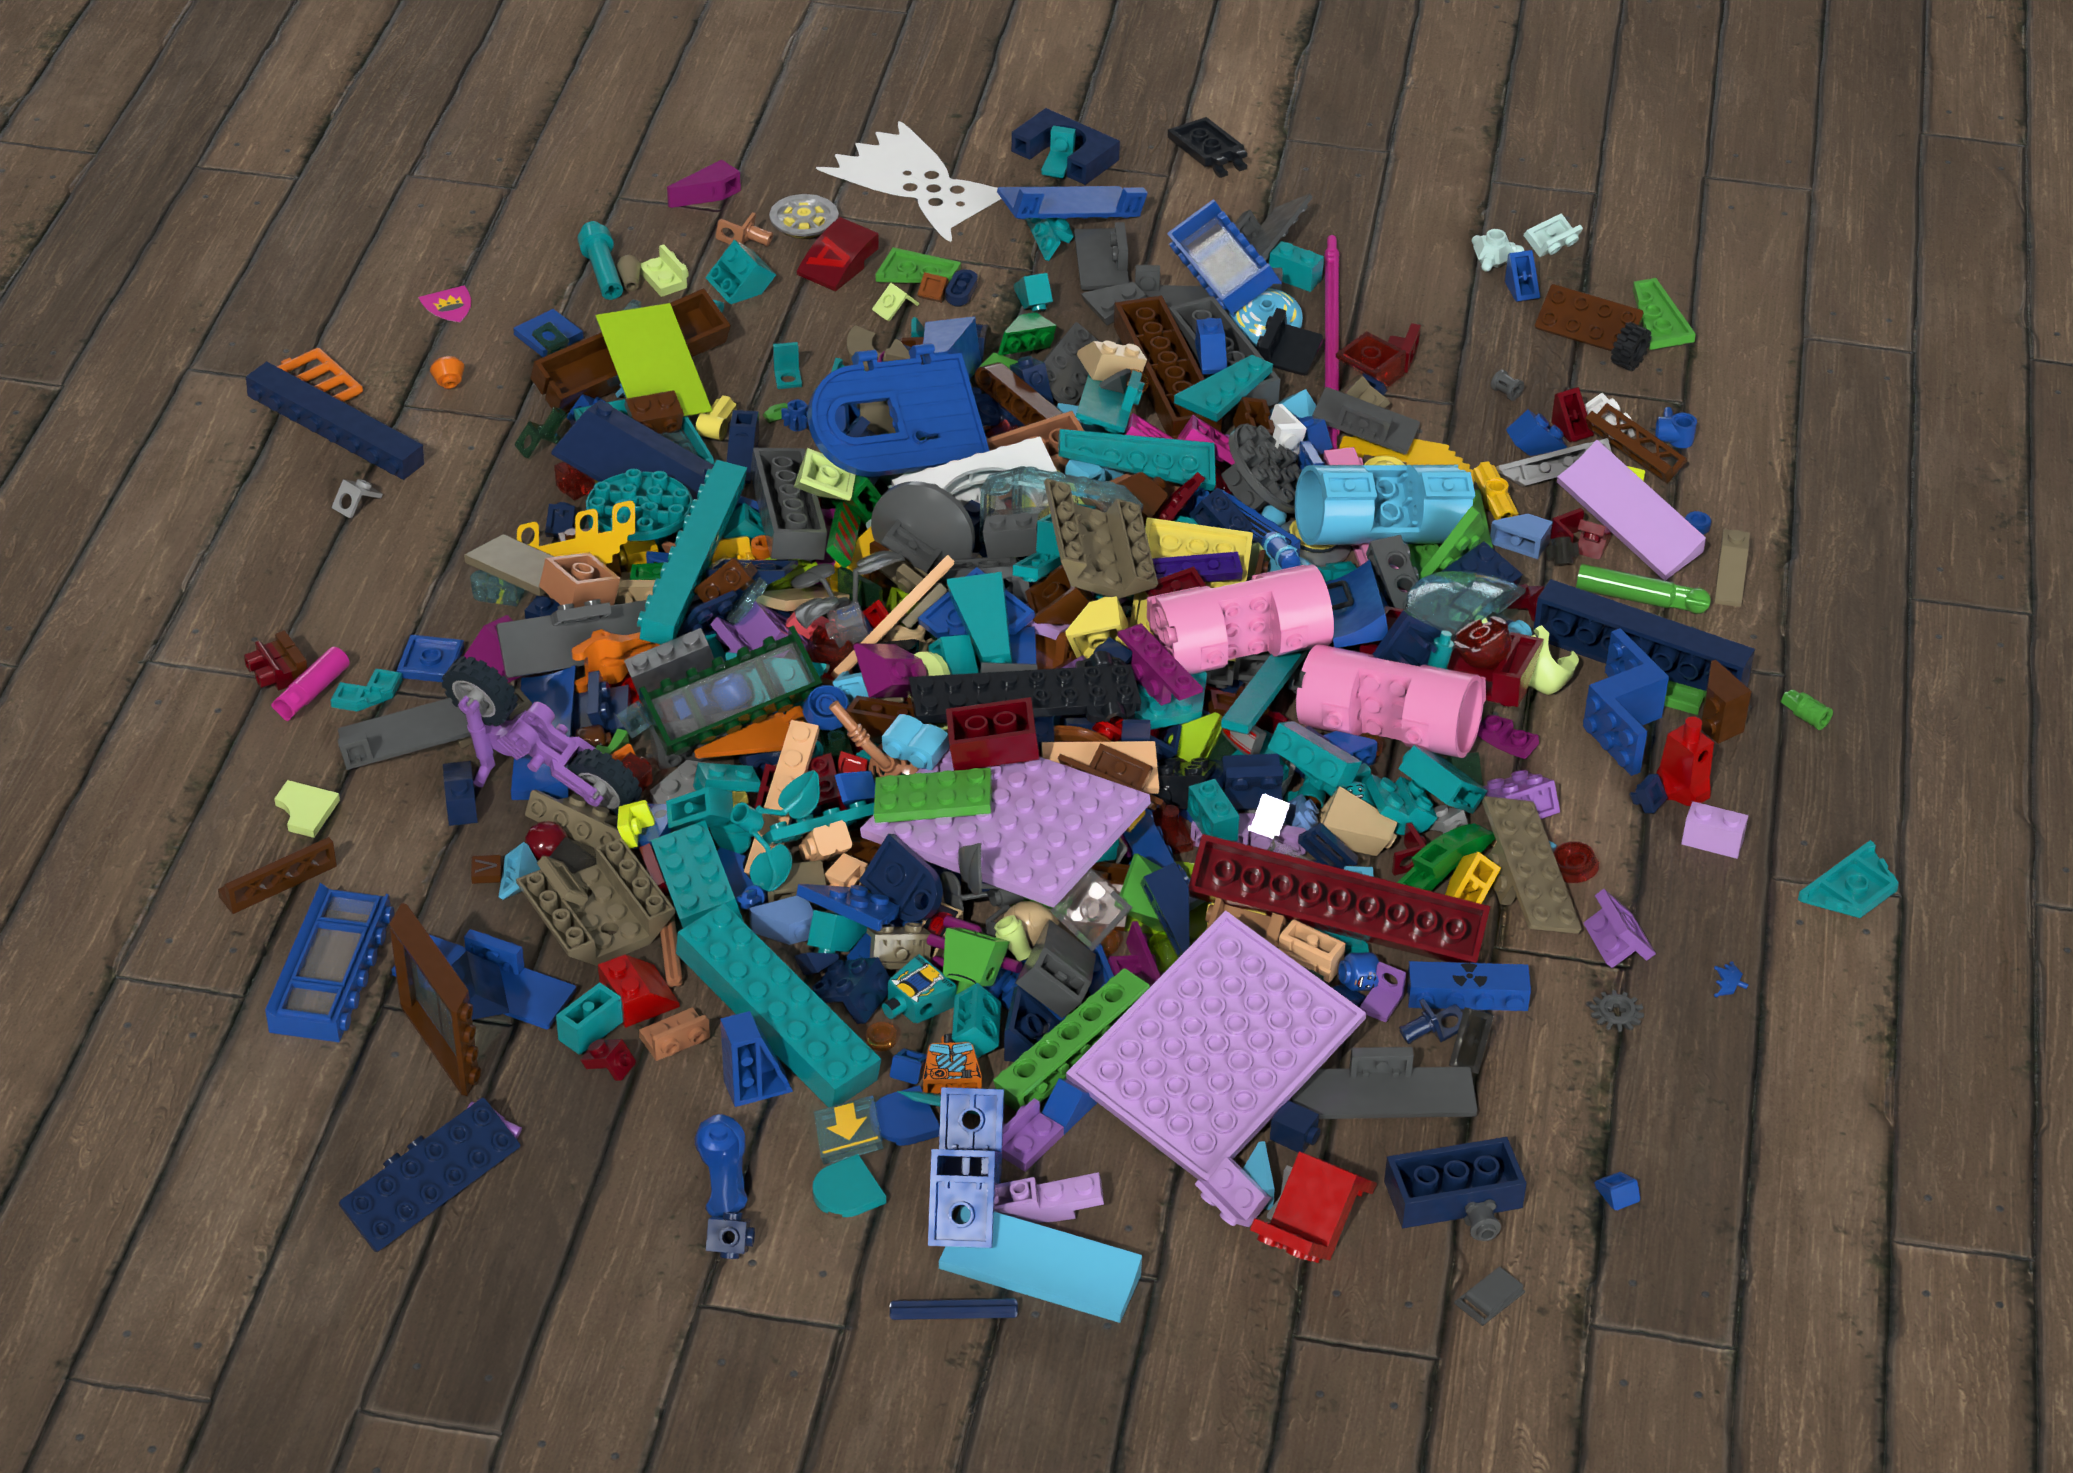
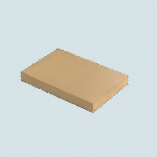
M817 586L802 589L793 588L752 592V602L756 601L766 607L782 611H794L799 605L811 599L829 597L825 588ZM832 590L838 599L842 597H848L849 599V594Z

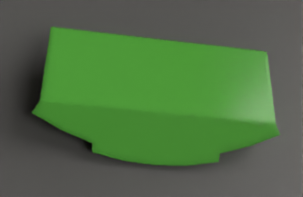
M781 403L769 407L763 414L764 418L768 423L781 420V409L787 408L788 404Z

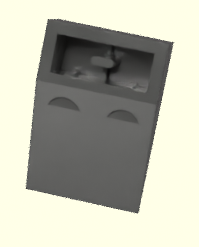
M1049 919L1015 983L1058 1016L1064 1018L1081 1004L1090 987L1096 954Z

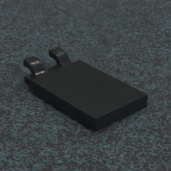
M1204 117L1168 129V138L1204 167L1211 165L1219 178L1228 176V171L1224 169L1223 165L1231 160L1239 172L1247 169V164L1242 159L1247 157L1244 145L1209 118Z

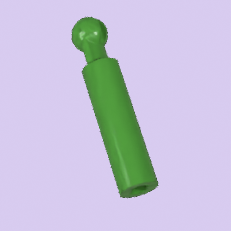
M1581 564L1576 588L1587 592L1664 608L1673 607L1687 610L1694 614L1704 613L1709 608L1711 601L1709 593L1702 588L1675 585L1674 582Z

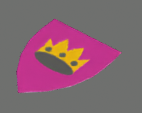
M465 285L418 297L422 305L429 312L440 318L455 322H461L471 307V297Z

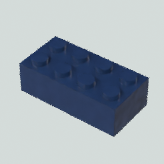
M1507 1137L1387 1156L1384 1183L1402 1229L1462 1219L1467 1216L1465 1206L1470 1202L1480 1203L1489 1199L1494 1200L1496 1208L1493 1210V1213L1523 1208L1527 1185Z

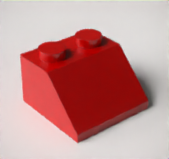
M626 954L598 964L599 982L621 997L622 1024L625 1028L680 1007L679 1001L654 964Z

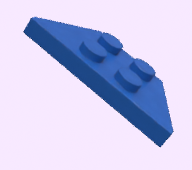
M798 884L796 894L801 898L875 931L882 930V925H888L891 920H895L898 917L900 908L899 905L890 902L887 896L869 893L868 888L860 885L842 887Z

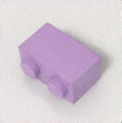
M1692 801L1685 822L1682 845L1738 859L1744 841L1748 815Z

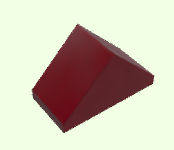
M1579 387L1555 394L1551 423L1563 432L1564 437L1569 442L1593 436V431L1588 429L1586 423L1587 412Z

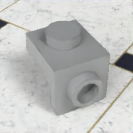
M1446 805L1434 807L1433 809L1438 818L1428 829L1441 831L1444 834L1454 828L1467 825L1465 812L1462 809L1449 808Z

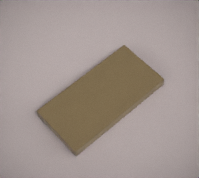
M504 534L464 554L465 563L538 596L546 594L539 587L545 558L554 557Z

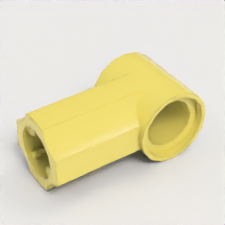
M723 395L720 399H716L712 405V412L699 415L695 426L699 436L720 441L726 436L728 423L732 418L733 410H737V404L732 401L731 397Z

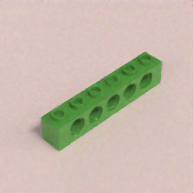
M1125 968L1110 978L1104 986L1089 996L1083 1004L1068 1014L1062 1022L1046 1033L1041 1040L1028 1051H1025L1014 1063L1000 1072L993 1080L996 1089L1005 1090L1004 1103L1017 1112L1021 1106H1026L1033 1098L1040 1101V1103L1052 1093L1058 1079H1067L1066 1072L1150 988L1149 984Z

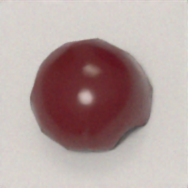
M551 821L538 822L530 827L525 837V843L529 845L538 861L542 856L557 860L565 854L569 846L566 831L559 824Z

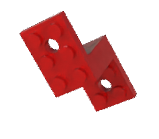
M1299 1151L1271 1222L1254 1218L1250 1231L1259 1234L1258 1241L1272 1247L1285 1249L1286 1253L1297 1258L1319 1263L1320 1259L1330 1261L1356 1196L1362 1197L1363 1192L1373 1194L1377 1183Z

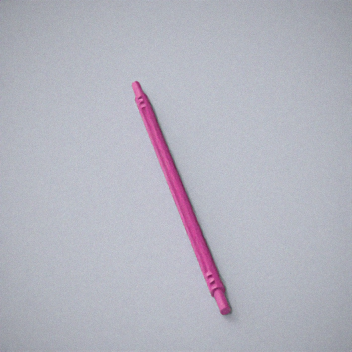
M1330 235L1327 238V249L1325 250V387L1339 391V251L1337 249L1336 236ZM1327 425L1333 446L1330 450L1337 449V436L1340 434V430Z

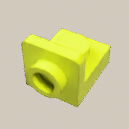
M646 800L619 806L617 828L622 839L629 848L638 847V836L642 834V828L655 824V819Z

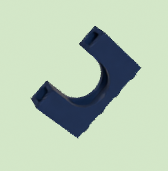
M1047 108L1012 131L1011 152L1030 160L1044 149L1050 147L1053 125L1076 129L1075 147L1078 150L1067 157V177L1084 185L1119 161V140Z

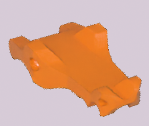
M603 629L593 631L591 638L572 648V659L575 661L584 660L585 676L574 683L575 691L577 693L588 692V672L598 670L603 680L608 681L609 684L615 685L621 682L629 672L624 660L657 647L660 644L640 639V632L620 635Z

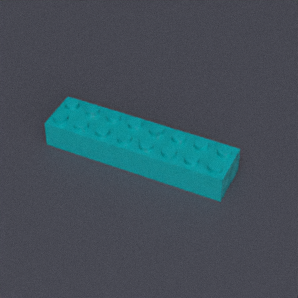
M725 903L678 931L676 954L735 1014L751 1012L774 1053L831 1111L878 1080L881 1058Z

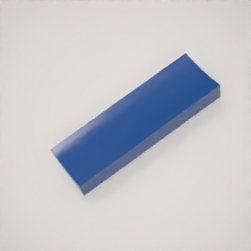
M1369 559L1347 575L1325 582L1327 585L1341 580L1346 581L1354 601L1353 605L1333 611L1334 633L1332 640L1336 648L1380 641L1388 633L1385 610ZM1342 586L1328 590L1331 605L1348 601Z
M576 665L548 675L521 678L520 690L532 704L534 702H541L547 705L555 715L552 725L555 728L558 724L565 725L568 729L565 735L572 737L574 731L575 694H577L574 684L577 680ZM527 754L518 760L514 758L511 786L512 800H529L532 790H539L555 799L569 797L570 788L551 775L549 766L543 763L537 772H533L527 766L533 757ZM571 759V761L568 763V765L566 766V768H568L569 765L572 763V759Z

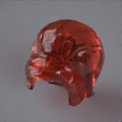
M818 625L813 631L805 649L812 662L830 665V669L822 677L834 681L835 679L831 676V673L854 650L853 645L858 642L853 634L831 625L822 628V626Z

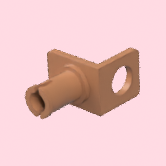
M752 212L742 227L720 219L717 225L716 239L731 244L734 239L742 244L750 239L768 247L772 241L773 232L754 226L756 213ZM723 228L731 229L734 237L729 238L725 236Z

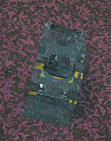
M482 570L475 571L470 576L472 594L478 601L517 607L524 593V589Z
M639 700L616 715L631 738L636 737L652 726L649 716ZM657 704L654 705L660 719H663L661 709Z

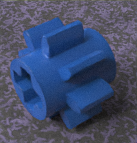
M803 400L790 401L787 408L781 409L784 426H788L792 431H803L806 429L809 405H806Z

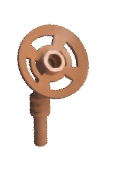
M834 701L829 706V709L847 729V735L852 737L851 740L855 742V745L857 747L861 746L871 756L869 771L872 772L874 778H876L875 766L879 777L901 775V773L905 775L915 774L920 769L911 763L907 765V760L900 761L883 753L882 744L877 747L870 740L869 733H866V730L862 729V725L857 724L839 701Z

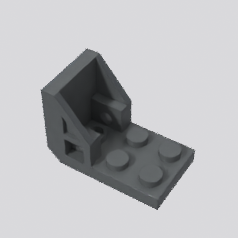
M1018 557L952 559L955 561L954 565L939 580L943 585H947V579L965 577L976 567L985 574L1002 572L1003 579H1007L1004 581L1005 589L1024 604L1028 603L1025 591L1029 589V582L1022 580V577L1013 576V565L1021 561ZM935 560V561H934V562H935V567H936L942 560Z

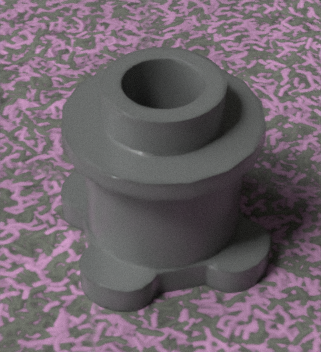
M1489 1199L1480 1203L1470 1202L1465 1206L1467 1216L1464 1217L1466 1225L1471 1226L1470 1234L1476 1240H1492L1501 1230L1500 1221L1495 1218L1493 1210L1496 1208L1494 1200Z

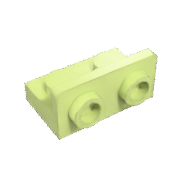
M664 244L659 246L660 257L641 263L640 274L661 297L687 288L689 273L686 265L682 264L676 258L674 252L670 251Z

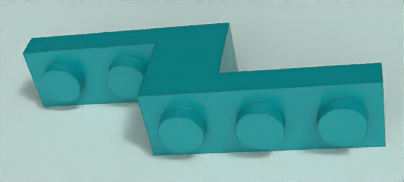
M1078 504L1088 508L1096 509V506ZM1051 514L1037 521L1036 553L1014 564L1013 576L1022 577V580L1027 582H1036L1039 578L1048 575L1062 565Z

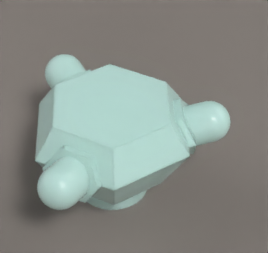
M1491 229L1487 232V235H1475L1472 238L1477 258L1482 264V270L1485 272L1490 271L1492 267L1498 268L1506 264L1509 253L1524 251L1522 246L1510 242L1506 233L1500 229Z

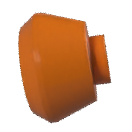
M446 356L434 361L430 367V373L438 385L451 389L461 382L465 366L458 358Z

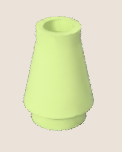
M1014 915L1006 916L998 921L994 927L996 930L995 936L1009 941L1008 949L1018 961L1027 959L1032 949L1022 921L1016 919Z

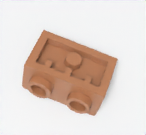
M692 1007L640 1029L639 1038L654 1059L658 1061L710 1039L709 1019L706 1015L699 1016Z

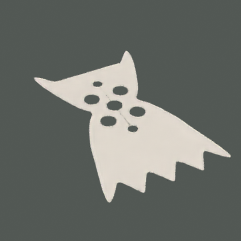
M898 122L899 135L876 132L879 145L855 143L859 153L858 157L835 154L840 166L839 168L816 167L819 171L876 191L917 198L919 207L937 232L950 242L952 241V227L1001 199L996 187L966 180L951 179L945 165L937 154L902 122ZM911 171L912 174L907 176L904 175L903 172ZM928 171H935L939 173V177L928 179L924 174ZM914 183L918 188L915 191H906L903 189V185ZM936 184L941 187V190L933 193L927 191L926 188L928 185ZM958 185L962 186L965 190L963 193L955 194L950 191V188ZM932 198H939L943 200V204L932 206L928 201ZM961 201L964 202L965 205L957 206L956 203Z

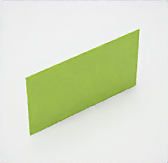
M670 303L595 315L626 398L674 390L684 416L712 412L709 400Z

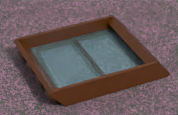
M401 903L389 923L401 1009L460 1094L468 1096L472 1086L478 1084L481 1076V1068L478 1067L477 1063L479 1050L475 1046L476 1026L472 1022L473 1004H470L469 990L409 906Z

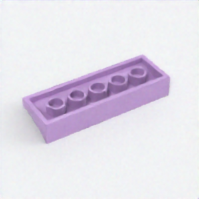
M1598 440L1577 461L1557 476V483L1606 526L1664 581L1704 552L1706 537Z

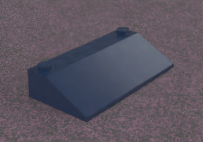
M601 400L586 409L553 448L551 453L553 456L598 482L626 473L629 469H638L641 472L663 471L667 473V476L681 482L690 491L693 500L697 499L699 487L701 484H704L708 468L712 469L714 464L705 461Z

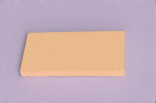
M1155 741L1041 743L1042 758L1060 763L1057 758L1059 754H1062L1087 766L1090 765L1100 743L1152 766L1153 770L1143 791L1149 794L1159 793Z

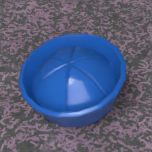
M823 685L815 688L808 695L803 704V715L808 723L819 725L820 730L838 729L843 725L829 709V706L834 701H839L846 710L850 705V701L841 689L832 685Z

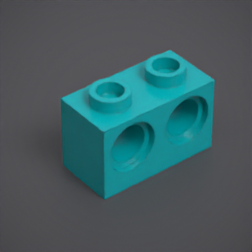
M1212 779L1189 786L1187 811L1201 833L1233 842L1238 841L1240 816L1217 781Z
M978 982L955 995L952 1040L955 1043L969 1042L973 1044L976 1058L992 1052L999 1046L1001 1002Z

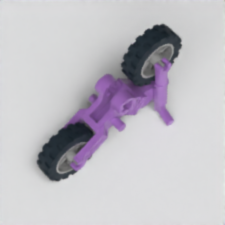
M463 656L456 659L443 675L442 687L446 689L445 694L448 698L452 699L453 705L459 707L461 712L466 715L467 728L471 734L476 757L480 760L481 766L473 781L476 786H484L491 769L495 766L494 749L503 755L513 756L516 760L527 754L533 758L527 766L531 771L537 772L543 763L550 767L551 775L572 789L576 795L582 796L592 806H603L609 809V813L614 816L617 815L618 817L619 806L638 802L641 798L642 788L638 786L639 781L636 777H633V772L629 768H625L620 760L613 759L612 755L606 752L604 754L601 753L600 750H597L582 738L567 737L565 734L568 729L565 725L558 724L555 728L552 725L555 715L547 705L541 702H534L527 711L525 710L515 716L513 720L507 721V718L518 705L516 703L518 697L514 694V687L507 683V678L504 675L501 676L493 666L490 668L482 660L476 661L474 657L466 659ZM576 753H578V755L575 757V759L572 761V763L569 765V767L566 768V766H567L568 763L571 761V759L574 757V755H575Z

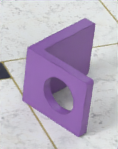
M1379 962L1376 970L1379 980L1378 986L1372 988L1361 1004L1360 1009L1366 1012L1368 1016L1387 1022L1403 998L1406 972ZM1383 974H1392L1397 979L1398 984L1387 982Z

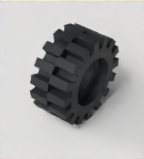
M1627 323L1625 328L1621 329V334L1617 335V341L1613 344L1615 347L1611 350V362L1629 371H1634L1635 367L1638 368L1639 362L1642 363L1644 360L1643 356L1647 354L1648 351L1646 350L1650 347L1651 331L1635 323Z

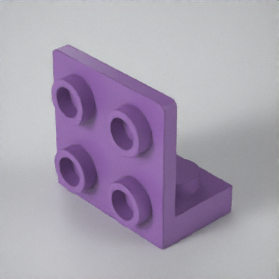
M1527 770L1513 772L1510 778L1492 779L1487 782L1488 785L1483 786L1488 790L1485 794L1488 797L1534 802L1540 819L1560 813L1555 782L1552 779L1542 777L1541 774H1531Z

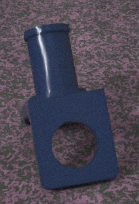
M1423 998L1419 1000L1423 1010L1421 1012L1422 1016L1404 1026H1400L1399 1029L1407 1044L1430 1031L1436 1035L1440 1042H1443L1465 1030L1470 1024L1456 1004L1434 1014ZM1448 1016H1455L1459 1019L1457 1025L1452 1028L1444 1027L1442 1021Z

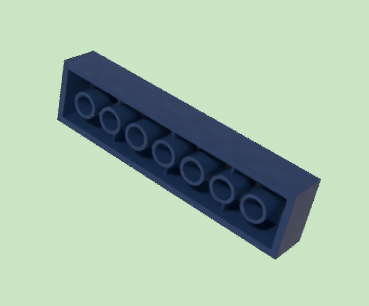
M1552 579L1549 580L1538 597L1533 631L1542 625L1549 632L1548 644L1570 652L1574 651L1576 654L1606 664L1611 632L1621 628L1669 676V681L1706 691L1711 661L1716 659L1748 687L1755 652L1754 648Z

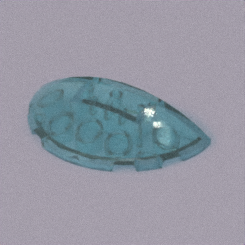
M1464 570L1438 572L1420 579L1412 586L1406 598V611L1451 632V641L1454 643V649L1471 636L1475 625L1492 612L1499 614L1521 597L1526 589L1511 581L1486 573Z

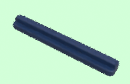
M1017 1299L893 1300L890 1302V1318L892 1320L1015 1318L1018 1314Z

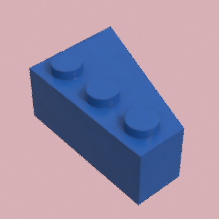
M748 1011L721 1018L724 1083L734 1107L793 1092L780 1061L751 1012Z

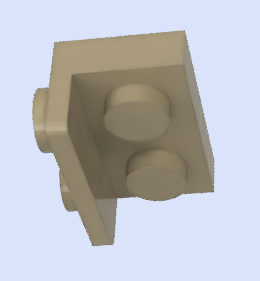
M908 922L905 923V927H894L890 923L882 925V930L880 931L867 927V934L871 937L870 958L878 957L885 969H902L918 954L930 962L931 946L927 944V938L931 933L922 927V924Z

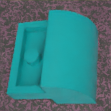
M1371 774L1365 782L1379 813L1398 822L1394 830L1395 833L1405 835L1406 824L1412 822L1417 832L1421 833L1432 826L1438 817L1432 807L1433 803L1428 799L1425 788L1413 779L1410 781L1400 776L1394 783L1386 777L1381 779Z

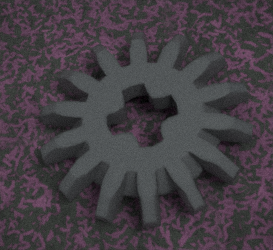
M1612 990L1611 995L1602 992L1601 996L1603 999L1601 1000L1595 996L1593 1001L1597 1005L1590 1004V1009L1594 1011L1591 1013V1017L1599 1019L1597 1024L1603 1025L1608 1022L1607 1030L1616 1025L1618 1032H1622V1025L1627 1030H1633L1634 1027L1632 1025H1640L1641 1021L1638 1019L1644 1018V1013L1638 1012L1643 1009L1642 1004L1634 1005L1638 1000L1636 997L1630 999L1627 997L1628 993L1623 992L1620 995L1617 994L1616 990ZM1613 1008H1619V1011L1622 1012L1621 1016H1615L1612 1012Z

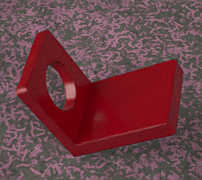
M1582 508L1552 518L1550 539L1567 556L1571 555L1574 533L1579 532L1580 520L1584 518V510ZM1566 537V545L1561 538Z
M1412 822L1407 823L1405 827L1404 845L1407 849L1394 853L1392 867L1394 876L1407 873L1414 866L1413 861L1406 866H1400L1401 861L1405 857H1413L1427 845L1425 838L1419 835Z

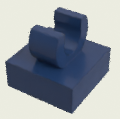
M1649 774L1641 784L1636 786V792L1629 794L1633 804L1642 805L1644 813H1655L1668 798L1658 774Z

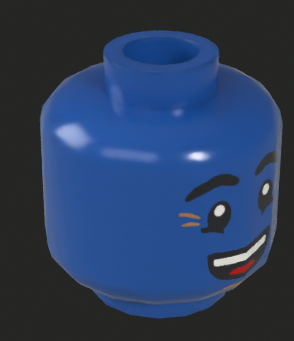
M1371 952L1348 953L1344 960H1341L1339 963L1338 976L1340 982L1352 991H1371L1379 983L1378 976L1376 975L1377 964L1379 963L1378 957Z

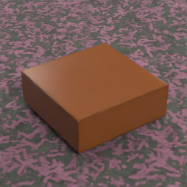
M924 272L917 294L918 297L942 303L949 281L948 278Z

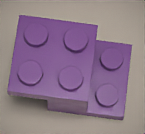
M756 601L751 604L735 625L719 617H716L710 624L717 632L715 637L722 644L730 648V653H737L740 648L745 646L748 647L749 651L762 647L765 638L773 636L776 641L788 636L789 630L786 627L787 617ZM798 634L810 656L814 648L804 636ZM791 649L776 656H773V658L783 659L788 652H791L792 654L794 653Z

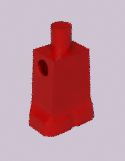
M1691 716L1686 718L1684 725L1668 733L1661 763L1656 772L1668 798L1666 800L1677 801L1686 806H1691L1692 801L1703 803L1711 796L1710 773L1714 742L1701 732L1702 720L1698 717Z

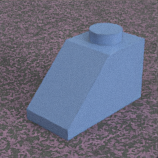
M1531 514L1494 520L1490 533L1492 544L1539 559L1550 542L1553 521Z
M799 896L749 908L750 929L755 934L788 945L807 941L813 909L808 900Z

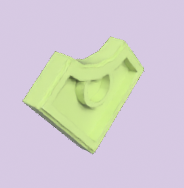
M287 780L275 797V805L284 809L290 815L287 823L288 831L315 838L340 801L339 793Z

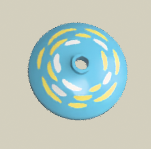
M1268 288L1240 310L1234 312V317L1229 313L1231 319L1255 347H1257L1259 337L1261 335L1264 336L1266 332L1265 327L1268 317L1273 316L1276 308L1286 310L1287 325L1301 328L1303 320L1302 310L1297 301L1289 294L1274 288Z

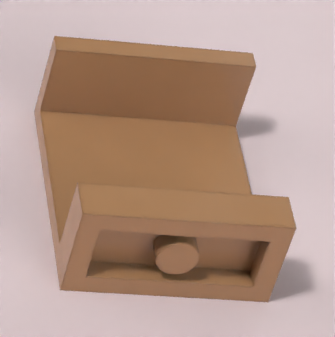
M1216 898L1214 905H1209L1205 919L1208 922L1207 929L1226 910L1279 949V937L1287 926L1284 916L1272 913V917L1233 907L1226 905L1220 898Z

